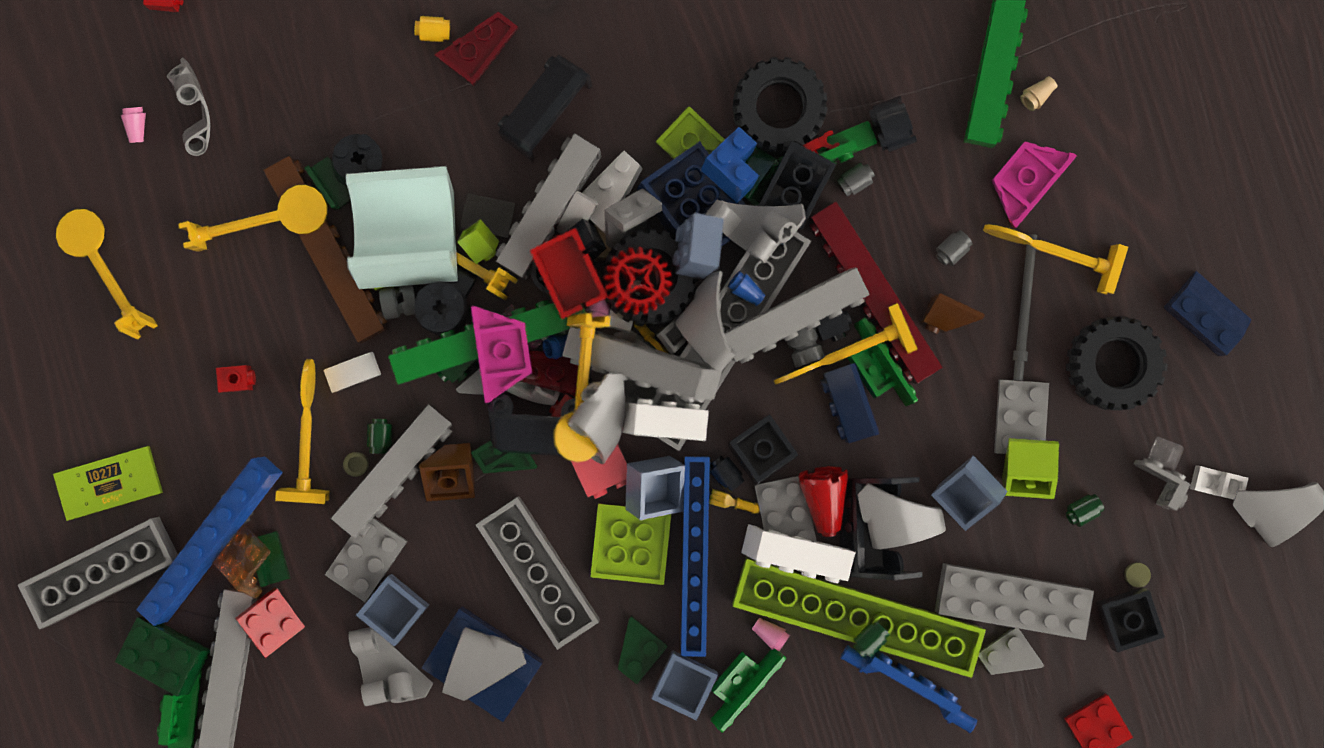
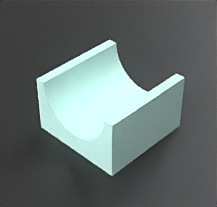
M446 166L346 174V184L350 194L354 220V255L348 258V268L359 289L458 281L454 190Z

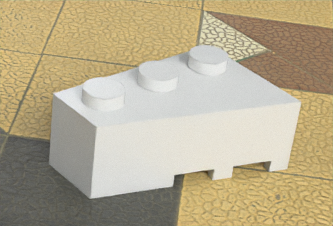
M638 399V404L625 403L622 433L706 441L708 411L700 410V405L685 403V408H677L676 402L662 401L661 406L653 405V400Z

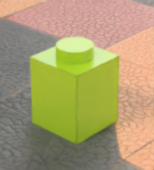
M480 219L462 231L457 242L474 263L477 264L483 259L485 261L490 260L496 254L495 250L499 240Z

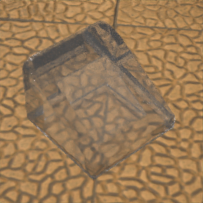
M1157 437L1148 459H1154L1163 464V466L1175 470L1184 448L1179 444Z

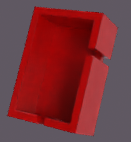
M576 228L529 250L562 319L582 310V303L584 302L589 307L608 298V294L589 254L583 255L582 250L586 248Z

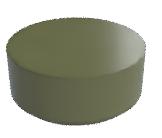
M353 452L345 457L343 467L348 475L358 477L367 472L369 461L363 453Z
M1134 562L1126 567L1124 577L1129 585L1140 588L1149 583L1151 572L1146 565Z

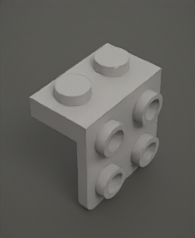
M641 189L605 209L606 245L613 248L627 234L632 235L634 231L640 229L643 231L647 226V219L662 211V203L647 191Z
M1146 458L1135 460V466L1167 482L1156 502L1158 506L1175 511L1184 506L1188 498L1186 493L1191 485L1184 481L1186 478L1184 475L1174 470H1163V464L1151 458L1149 460Z

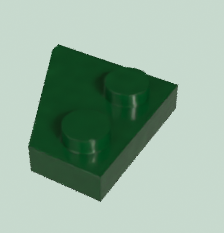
M491 441L471 452L483 473L528 470L538 467L531 454L500 452L492 445Z
M632 615L628 621L618 670L635 684H638L668 645Z

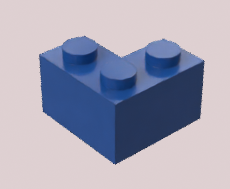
M740 127L706 157L701 169L736 203L754 187L759 177L745 163L752 155L757 143Z

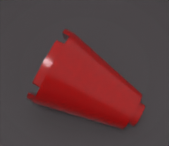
M826 466L815 468V473L808 474V470L799 473V483L816 531L824 537L835 536L842 526L848 470L845 469L842 472V467Z

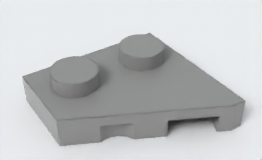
M1014 627L982 648L978 655V658L991 675L1044 667V664L1020 629Z

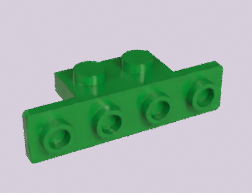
M866 121L827 137L828 144L833 145L838 142L839 146L831 150L822 148L817 152L833 162L839 160L842 163L852 159L854 153L875 145L877 140L870 123ZM784 156L779 157V162H781Z
M866 318L854 324L862 339L876 334L874 325ZM882 342L847 357L851 364L855 363L858 374L873 399L893 387L906 407L918 401L915 389L906 382L901 367L894 363L885 343Z
M775 648L771 649L759 664L744 652H741L714 683L711 691L725 702L711 718V722L720 732L723 733L727 727L733 724L734 719L749 705L752 698L759 690L764 688L771 676L782 667L786 657Z
M200 671L188 695L175 696L171 693L164 694L160 702L161 722L157 728L159 745H166L168 748H193L202 671Z

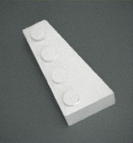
M748 524L741 553L756 560L755 564L758 566L770 568V565L774 564L779 566L778 570L793 573V570L796 569L802 571L801 575L816 578L817 574L825 576L824 580L833 583H839V579L848 581L855 555L854 551L819 541L811 542L809 539L795 535L788 537L787 534L771 529L767 532Z

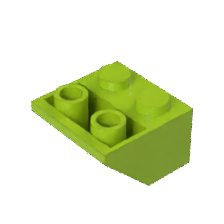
M1009 438L1002 475L1003 487L1008 491L1005 496L1054 499L1058 481L1059 442Z

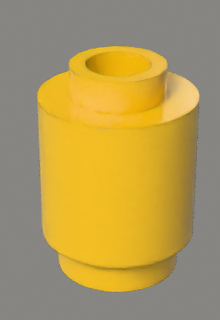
M420 16V21H415V36H419L420 41L443 42V40H449L450 20H444V17Z

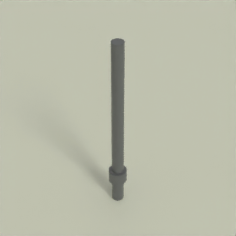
M1027 234L1033 240H1037V235ZM1027 244L1016 350H1013V361H1015L1013 380L1023 381L1024 365L1028 360L1026 345L1036 249Z

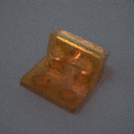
M242 525L213 564L236 590L257 599L262 590L256 584L258 580L253 574L268 557L270 550L247 526Z

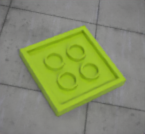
M598 503L591 577L664 585L671 514L639 520L626 510V506Z

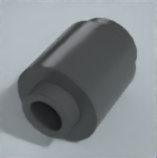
M860 162L841 174V178L837 182L848 197L851 194H857L874 183L872 178L875 175L868 164L863 166Z
M963 231L953 232L936 248L938 253L936 257L943 265L954 266L970 251L969 247L973 243Z

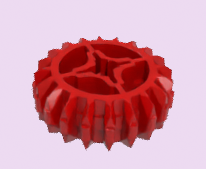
M630 247L627 250V255L625 252L620 251L618 253L619 259L616 257L611 259L613 266L608 265L606 267V271L610 274L604 276V281L611 283L605 285L604 289L605 291H613L608 296V299L612 300L616 297L618 300L614 306L618 308L621 303L624 304L623 312L625 313L628 312L630 307H632L633 315L638 314L639 308L643 315L648 313V307L655 311L657 309L656 303L663 305L665 302L662 296L668 297L670 294L666 288L670 287L672 282L665 279L671 276V272H663V269L667 267V263H658L661 258L659 254L652 258L653 251L651 249L645 255L643 254L642 247L637 249L636 254L634 249ZM642 263L646 266L641 270H636L631 266H626V264ZM619 271L624 274L623 278L627 281V288L624 292L618 281ZM651 271H653L657 280L656 291L652 288L653 285L648 279ZM645 273L641 283L631 289L635 279ZM640 292L644 296L647 294L650 298L636 300L630 298V295Z

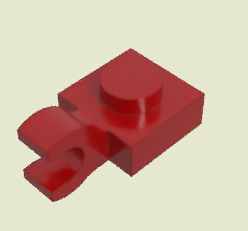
M827 131L820 138H816L802 146L818 153L817 151L822 148L826 150L839 146V143L828 144L827 137L834 133L833 131Z

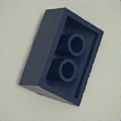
M1197 271L1192 274L1163 307L1217 356L1229 354L1243 338L1252 320Z
M855 363L823 373L824 379H821L820 382L824 393H829L832 402L828 403L832 416L838 417L840 425L836 427L840 439H845L846 443H852L880 434Z

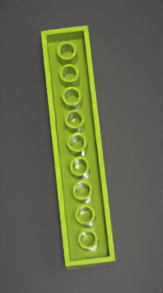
M745 557L732 601L733 607L855 643L853 639L869 623L872 625L877 621L890 634L886 638L887 642L879 649L880 651L972 678L986 631L981 626L820 578L801 575L800 572H784L778 570L779 566L773 564L770 565V568L758 566L755 564L756 560Z

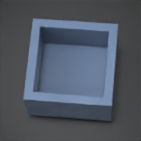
M694 213L677 228L675 240L678 242V251L676 250L673 256V265L676 266L675 274L704 279L719 267L723 218Z
M671 456L627 463L626 510L639 520L683 512L685 465Z
M972 456L939 483L932 496L966 531L998 506L1008 491Z
M391 574L387 576L356 616L395 647L428 608L429 604Z
M672 650L651 699L697 720L718 673L716 670L691 658L681 656L680 653Z

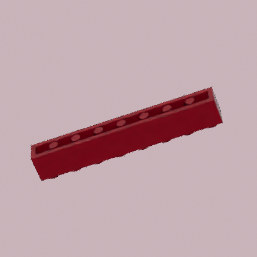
M834 202L809 219L811 222L809 228L816 238L820 236L825 243L822 245V248L829 258L834 257L838 264L835 266L837 272L840 274L850 268H857L869 293L868 296L863 298L865 302L863 303L864 307H862V310L869 320L873 318L878 326L875 328L877 334L885 331V327L893 324L888 307L898 303L917 350L907 353L899 338L891 342L887 340V342L891 346L889 352L895 361L900 360L903 365L902 372L908 382L913 381L914 384H918L943 368L838 203Z

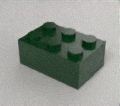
M137 617L115 662L171 694L182 696L190 693L210 653V649L163 623L153 626L145 617Z

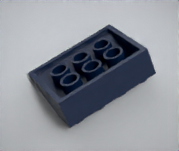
M700 141L641 181L637 187L638 191L644 189L662 203V211L655 215L673 239L676 237L677 228L685 220H688L694 213L705 215L716 200L746 205L742 199L736 203L701 171L709 153ZM723 233L721 248L732 241Z
M462 606L444 631L422 666V669L445 684L453 656L465 627L488 636L494 635L511 642V644L521 647L526 664L468 698V700L504 722L544 660Z

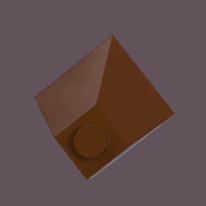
M939 293L932 297L920 323L926 325L924 329L938 335L939 331L944 333L981 320L985 314Z
M470 443L444 445L420 464L419 469L426 502L475 498L473 458Z

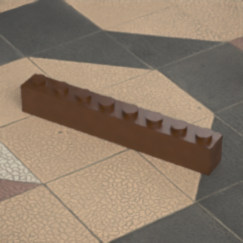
M290 156L263 170L279 200L288 189L296 185H308L315 188L311 181L306 182L302 175L305 173V169L299 160L295 161ZM326 218L318 230L309 234H298L357 342L364 343L387 330L385 323L388 321L385 320L382 310L377 311L373 302L376 299L369 288L359 289L348 268V258H351L352 255L346 245L341 246L338 240L341 235L334 224L330 225Z

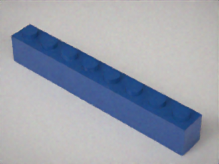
M685 456L681 656L706 657L710 457Z
M266 457L252 458L136 610L153 626L168 622L283 472Z

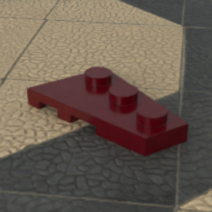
M497 12L474 27V30L462 38H458L444 50L437 52L435 57L474 86L517 31L518 26L500 12Z
M529 351L532 373L520 380V382L576 396L579 365L570 363L571 358L565 356L558 359H549L544 351Z

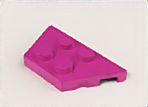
M1024 142L992 179V182L1010 224L1014 229L1023 221L1077 155L1057 151L1054 148L1040 147L1029 142Z
M474 306L471 307L483 393L485 403H489L532 373L526 329L523 322Z

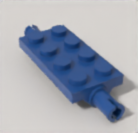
M849 645L845 647L840 659L858 668L860 673L882 672L937 704L948 724L952 722L968 733L974 730L977 719L960 710L962 707L956 702L958 698L943 687L940 690L935 689L936 685L922 675L916 678L914 676L915 673L910 668L899 662L895 666L892 664L893 660L879 650L872 657L866 655L863 658Z

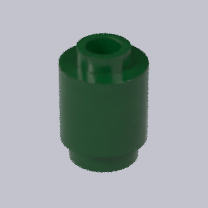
M372 419V424H367V447H369V453L387 454L389 447H392V424H387V419Z
M1093 494L1091 496L1086 495L1068 505V511L1065 514L1072 525L1076 524L1078 527H1081L1099 517L1105 509L1099 497Z
M877 621L872 625L869 623L853 639L856 643L853 648L863 658L866 655L872 657L887 642L886 638L890 634Z

